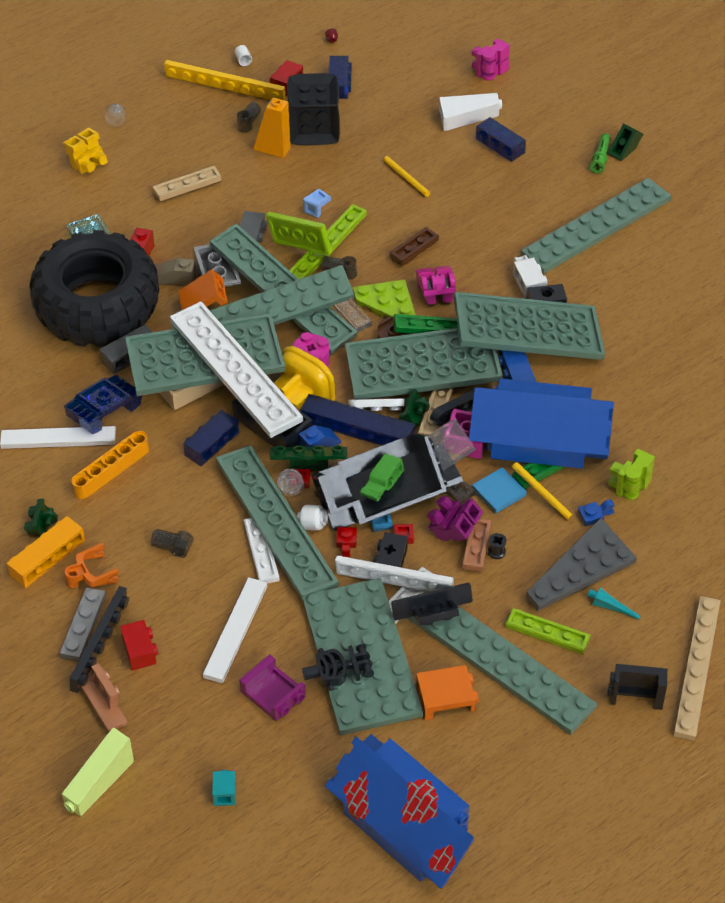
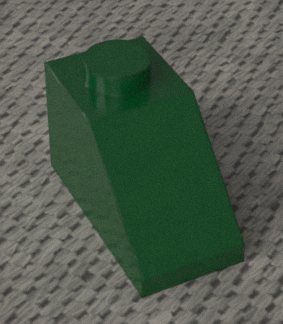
M623 123L608 154L624 160L636 149L643 133Z

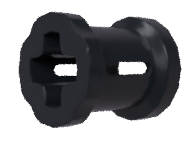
M495 533L490 536L488 554L493 559H502L506 554L505 546L507 539L503 534Z

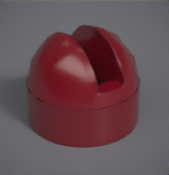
M331 28L325 32L327 41L331 43L337 41L338 33L336 29Z

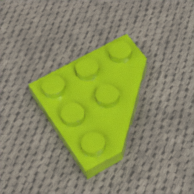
M405 280L353 287L356 305L366 306L375 314L382 317H393L394 314L415 315Z

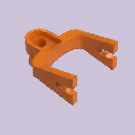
M103 542L76 555V564L66 567L65 579L68 587L76 588L79 585V581L82 580L90 587L118 583L117 575L119 570L117 568L95 577L87 570L84 564V560L104 557L103 550L105 545Z

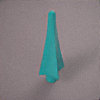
M601 587L598 592L590 589L587 596L594 599L592 605L617 611L636 619L640 618L639 614L620 603Z

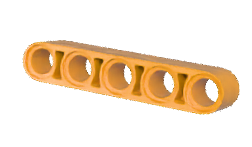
M143 431L132 433L74 475L71 481L75 497L78 499L89 497L149 452L147 434Z

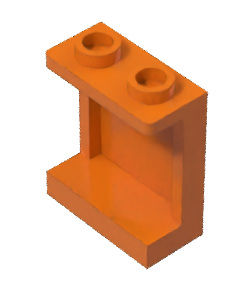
M213 269L179 290V302L182 310L199 302H202L206 307L215 301L221 306L228 303L223 278Z
M466 665L416 673V686L425 720L433 719L434 712L469 706L470 711H475V703L479 702L478 694L472 688V685H474L473 675L468 673Z

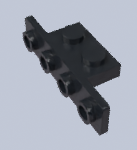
M464 583L391 601L393 618L397 621L414 616L419 625H430L436 621L450 620L453 617L459 616L458 605L473 601L470 583Z

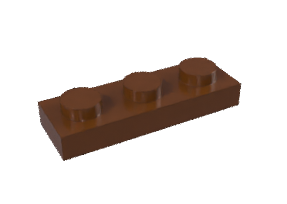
M426 227L392 250L390 258L403 266L439 241V235Z

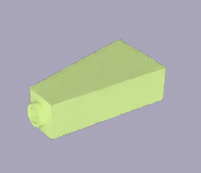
M114 727L110 730L62 793L63 805L70 813L75 812L81 817L134 762L130 738Z

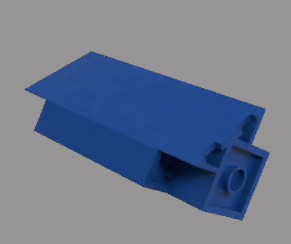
M500 378L499 386H495L494 389L475 387L469 441L488 443L491 459L583 469L585 457L607 459L609 456L614 402L591 399L592 388Z

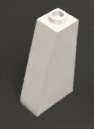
M497 93L439 97V112L443 131L499 116V109H502V100L498 98Z

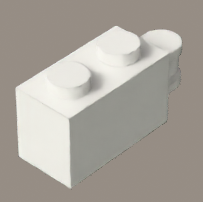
M526 255L513 258V276L524 298H527V288L548 285L546 276H543L541 267L534 258L528 259Z

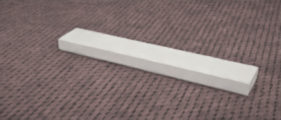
M116 426L2 430L0 446L1 449L115 445Z
M337 556L335 559L336 572L340 575L366 580L381 578L383 583L428 592L454 586L453 577L343 556Z
M248 577L205 668L203 678L223 684L268 587L267 582Z

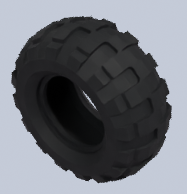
M93 230L89 234L78 232L71 234L72 238L56 241L52 244L50 250H45L39 257L29 284L32 306L40 322L52 334L63 341L71 339L75 345L86 347L87 343H96L97 347L106 346L109 341L118 340L120 337L145 325L148 318L154 312L160 291L156 266L150 256H147L146 251L136 241H128L123 234L114 232L110 235L104 233V230ZM104 280L118 285L110 292L97 296H81L72 292L76 287L90 281Z

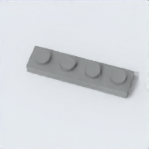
M86 587L60 651L61 658L74 661L80 660L105 601L106 591Z

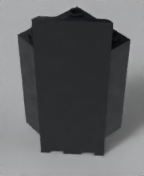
M415 433L329 465L327 469L311 474L316 488L314 493L316 497H319L321 506L327 511L334 531L337 530V527H346L354 523L360 525L446 492V488L463 482L461 474L443 443L434 446L432 439L428 438L427 435ZM385 453L401 458L404 472L390 490L384 491L379 501L369 499L360 494L361 489L368 483L372 470Z

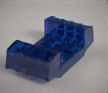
M114 375L108 379L104 377L77 393L74 399L64 405L67 417L91 434H95L102 430V418L122 406L132 412L141 405L142 395L137 396L135 387L119 377V375Z

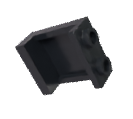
M616 664L615 671L610 672L607 696L611 697V704H616L617 695L654 698V709L662 710L667 690L668 668Z

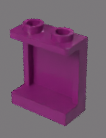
M270 654L239 680L240 692L275 721L280 717L286 716L295 704L301 703L306 696L305 684L303 682L297 684L276 666V659Z

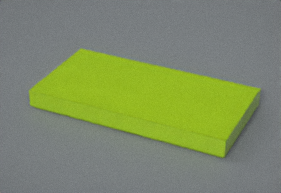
M273 212L266 214L274 243L328 256L332 254L333 251L325 224Z

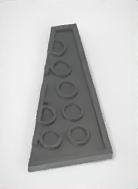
M600 518L527 591L526 597L539 611L636 563L637 557L605 521Z

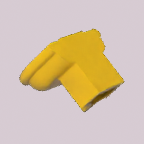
M295 346L285 347L282 350V356L286 371L280 372V377L274 384L293 406L303 413L312 403L324 404L328 401H334L335 381L330 369L318 358Z

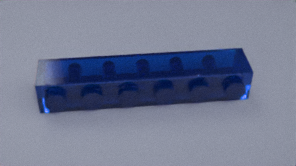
M311 394L308 395L300 409L302 413L312 419L313 425L329 428L333 432L378 445H384L415 433V424Z

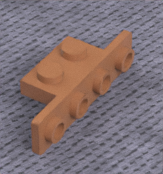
M99 663L91 666L85 686H81L84 694L108 732L113 727L118 729L127 725V720L118 707V697H120L118 687L112 685L108 671L103 670Z

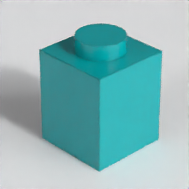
M213 771L212 796L214 806L236 805L235 771Z

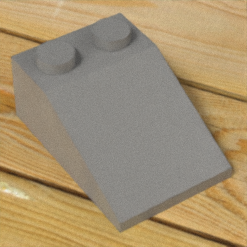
M210 244L193 247V259L195 260L199 277L213 269L223 278L225 287L241 284L238 271L215 251Z

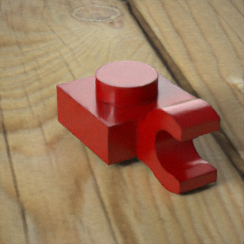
M337 527L336 545L342 548L343 557L350 558V548H356L357 527Z

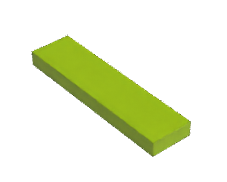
M515 608L512 609L505 628L580 654H584L591 636L590 634Z

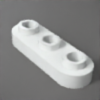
M404 399L348 400V407H352V411H363V407H371V411L382 410V407H390V410H401V406H404Z

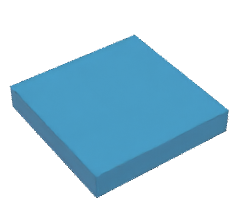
M503 467L472 484V490L495 514L522 499L527 494V491Z

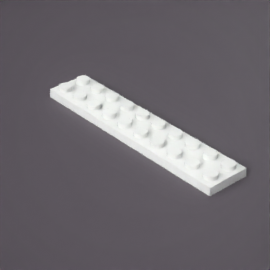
M202 302L170 316V322L270 438L303 422V416Z

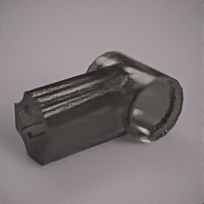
M251 102L244 110L237 113L239 131L249 132L252 130V123L261 112V107L256 102Z
M324 256L322 271L343 265L348 280L356 278V258L345 256L340 259Z
M156 529L152 534L151 546L170 550L175 556L183 558L187 556L194 538L186 531H179L176 534Z

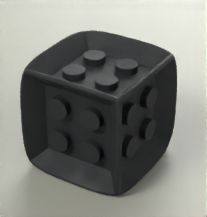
M308 73L289 76L287 97L289 104L290 142L296 145H328L337 143L340 138L339 84L337 76L328 73Z

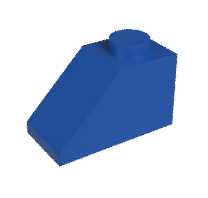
M313 425L299 433V446L314 447L317 445L333 447L341 443L339 437L331 429Z

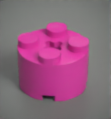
M309 332L302 333L301 337L296 339L293 346L318 358L329 367L330 347L328 339Z

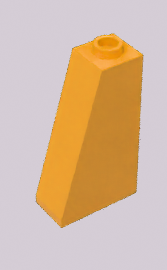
M272 98L263 115L254 150L281 158L286 156L290 150L288 101Z

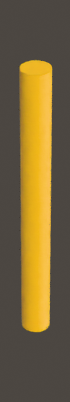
M384 157L383 161L425 197L430 195V191L390 157Z
M518 462L513 464L512 468L563 517L569 520L573 516Z

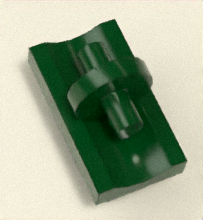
M416 389L411 390L409 398L404 399L405 411L400 413L399 419L405 425L411 423L414 427L419 426L423 413L427 412L430 408L429 402L426 401L425 397H420Z
M43 498L37 500L36 506L29 507L28 515L33 520L25 522L24 529L29 535L37 534L40 537L43 533L47 532L51 524L56 523L58 520V515L54 512V509L47 507Z

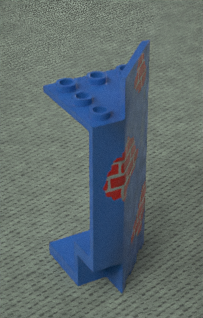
M372 734L364 741L355 736L351 742L353 749L349 754L343 755L336 767L338 773L328 780L325 787L343 802L344 815L417 880L421 882L427 877L442 889L474 841V837L467 832L469 804L391 738L383 744Z

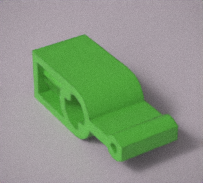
M385 453L372 470L369 481L361 489L360 494L369 499L379 501L384 491L390 490L404 472L402 459Z

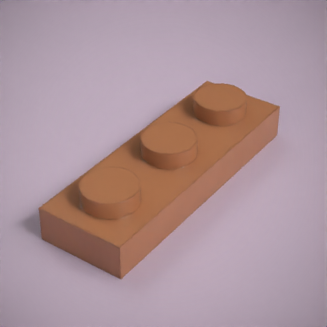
M479 519L476 525H473L474 528L468 536L462 569L477 572L483 571L492 520Z

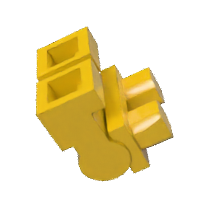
M87 128L78 133L77 136H73L63 142L66 154L69 155L71 166L81 174L85 172L91 173L97 165H104L108 162L98 142L100 139L99 133L91 128Z

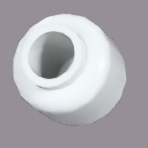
M305 505L298 512L297 518L305 530L319 531L327 524L328 514L320 505Z

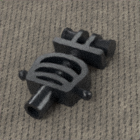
M352 645L348 646L350 660L346 661L343 655L336 649L324 651L323 648H319L318 654L315 656L316 665L302 668L304 680L320 677L322 686L328 687L329 691H333L334 686H340L346 681V670L349 668H353L356 681H360V671L362 670L364 671L363 676L365 678L372 677L374 675V671L371 668L373 664L369 660L370 654L366 651V645H357L356 651L358 653L354 654ZM342 670V673L337 676V671Z

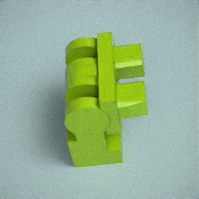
M637 448L634 453L633 463L627 460L623 465L615 461L610 468L612 476L608 485L616 489V495L619 497L623 495L628 500L637 499L640 489L645 490L652 480L655 456Z

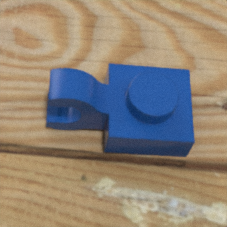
M612 499L604 501L600 506H598L597 502L578 507V513L584 525L589 526L595 524L600 518L604 520L605 515L613 514V507L615 505Z

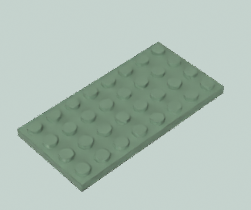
M463 292L454 293L453 298L460 346L604 360L605 350L595 306Z
M271 313L220 321L266 375L286 371ZM177 329L125 337L137 396L222 382Z
M458 328L345 343L354 400L409 394L414 389L417 392L499 382L500 378L503 379L496 349L460 346Z
M381 578L323 590L303 599L317 654L319 648H323L324 651L336 649L343 655L346 661L350 660L348 646L352 645L354 654L358 653L356 646L365 644L367 647L366 651L370 654L369 660L373 664L371 668L374 671V675L372 677L365 678L363 676L364 671L362 670L360 671V681H356L353 668H349L346 670V681L340 686H334L333 691L328 690L340 736L423 717L421 703ZM342 670L337 671V676L342 673Z

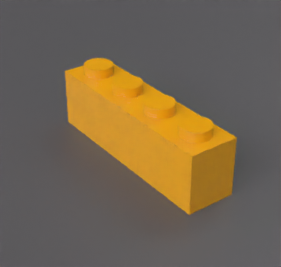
M68 516L58 521L55 526L43 533L36 541L27 545L23 551L7 562L9 575L23 587H28L85 541L83 528Z

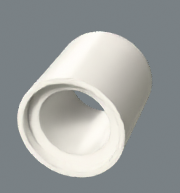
M244 45L235 48L234 54L241 66L249 65L252 62V56L248 48Z

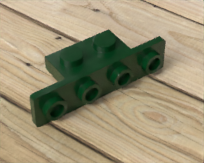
M320 445L314 447L276 446L270 448V460H290V471L291 469L322 471L329 468L328 460L347 459V447L340 445L333 447H323Z

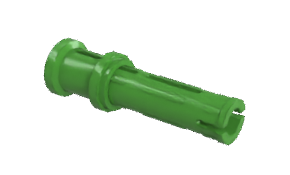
M605 133L600 136L597 152L592 156L593 161L590 163V170L594 173H602L605 169L604 164L607 162L606 153L611 140L609 134Z

